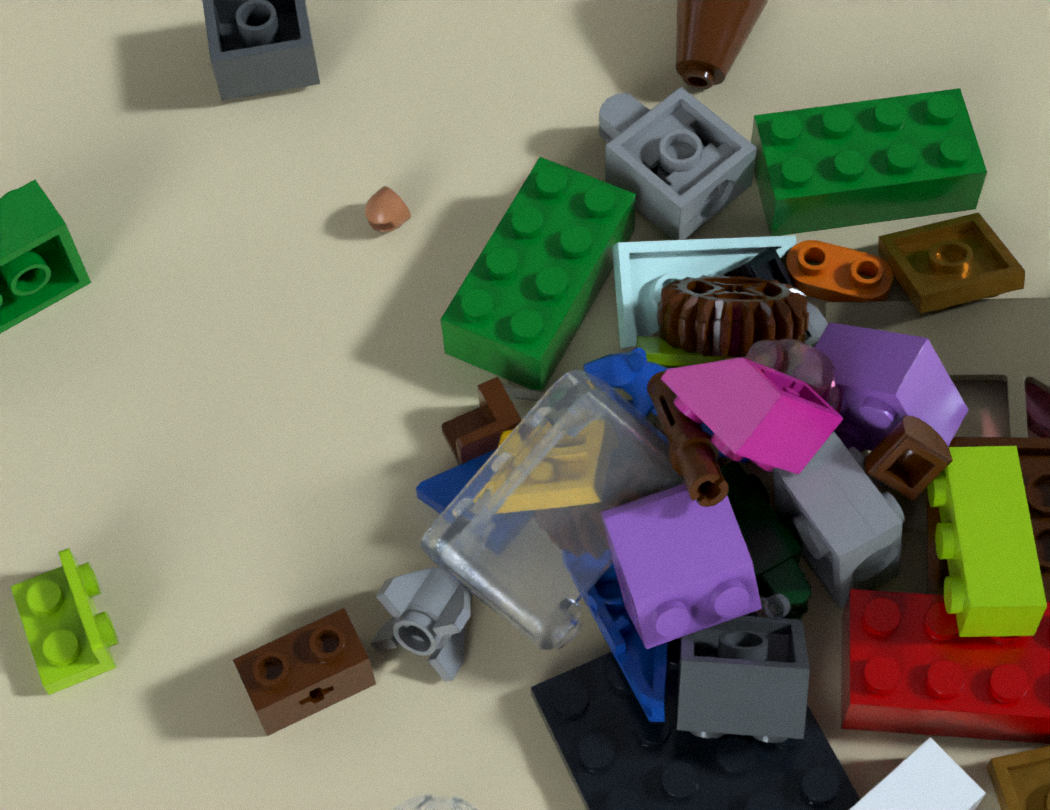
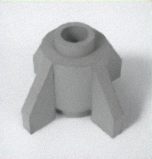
M431 567L386 579L375 596L391 614L392 618L380 628L371 645L377 652L396 648L400 644L408 651L417 655L426 656L431 654L428 662L444 681L453 680L463 664L465 627L471 616L470 606L473 599L471 590L464 578L451 569Z

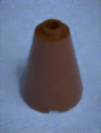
M677 0L676 71L683 77V81L697 89H709L712 85L722 83L769 0Z

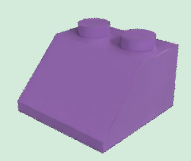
M684 483L600 512L625 608L646 649L762 609L753 562L728 496L717 505L703 507L696 500L693 501L690 498Z

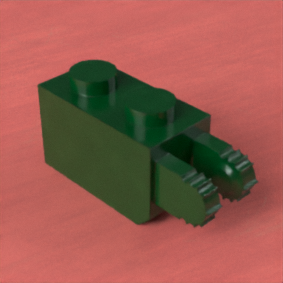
M732 461L720 468L728 484L727 496L753 562L759 596L771 612H775V618L801 620L808 611V599H811L812 586H809V580H805V574L799 568L803 547L802 540L794 525L786 518L780 520L769 505V495L761 480L754 474L748 476L737 461Z

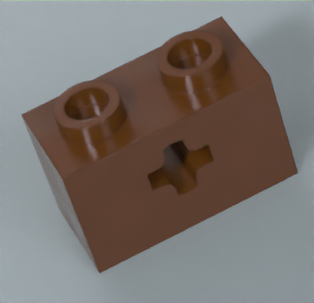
M345 608L233 659L267 736L376 685L369 657Z

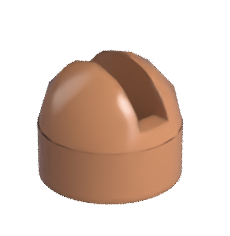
M387 186L381 187L373 194L365 206V216L368 219V223L374 230L381 233L394 231L411 218V213L404 201Z

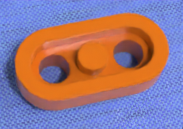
M806 240L793 246L786 258L785 268L795 287L805 293V296L828 302L886 301L889 296L893 273L887 262L876 255L822 241ZM806 261H816L820 262L821 264L814 266L808 264ZM859 273L867 274V275L872 276L873 278H872V279H864V278L860 277L858 274H859Z

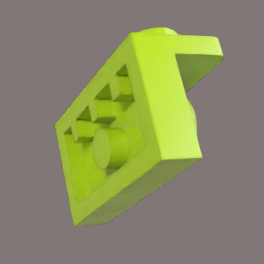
M70 548L58 552L62 563L61 567L10 586L42 685L49 695L117 668L110 647L119 644L115 628L107 611L97 613L92 597L102 594L98 580L90 562L79 565Z

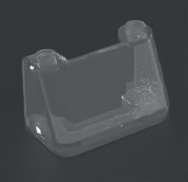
M573 369L560 377L545 392L424 534L420 548L439 567L541 650H552L554 647L561 649L582 628L583 624L578 620L583 609L578 604L579 600L613 563L600 512L684 484L685 481L683 476L677 474L671 466L668 456L670 444L667 437L607 382L580 369Z

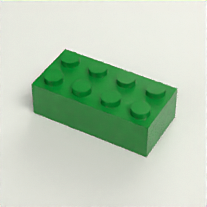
M960 88L754 115L751 143L757 147L754 173L770 236H782L974 210L977 207L987 170Z
M539 157L440 319L445 354L542 394L614 268L612 246L618 242H628L635 231L636 194Z
M36 180L18 189L11 190L0 198L1 334L91 283L65 221Z

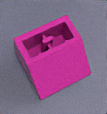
M743 357L667 369L660 378L677 395L673 401L674 405L688 418L699 424L704 422L714 432L710 441L720 452L737 462H740L743 457L748 458L768 472H772L776 467L799 475L844 419L806 382Z

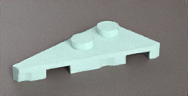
M796 235L618 242L612 246L620 349L636 346L637 336H651L659 331V325L657 324L658 302L661 300V289L675 280H683L686 277L699 278L702 275H723L772 246L777 251L779 257L782 258L797 244Z

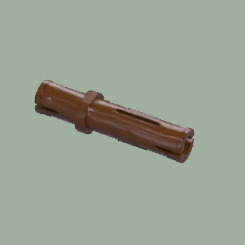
M667 370L658 372L650 378L646 389L670 444L668 456L671 466L677 474L683 476L689 496L693 501L696 500L703 507L717 505L723 501L729 490L728 484L717 463L719 457L718 449L710 441L711 435L703 431L701 424L688 418L674 405L673 401L677 395L660 379Z

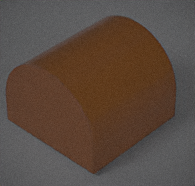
M908 415L865 457L864 466L867 475L913 501L953 460L949 447L943 438L926 422Z

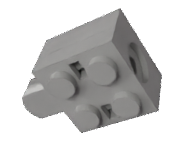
M680 87L651 110L629 93L615 94L607 98L601 105L599 111V135L608 142L605 148V182L635 193V209L672 240H685L752 186L757 147L684 88Z
M833 432L799 475L776 467L773 469L776 515L780 520L786 518L794 525L803 544L801 556L839 609L845 606L850 589L873 590L899 575L900 554L903 549L902 525L905 523L903 511L889 492L885 491L881 494L870 480L871 476L866 474L864 457L855 447L847 449L836 433Z

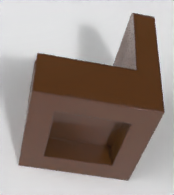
M498 377L477 385L479 408L444 422L441 426L442 434L459 465L497 449L500 437L504 431L523 429L522 420Z

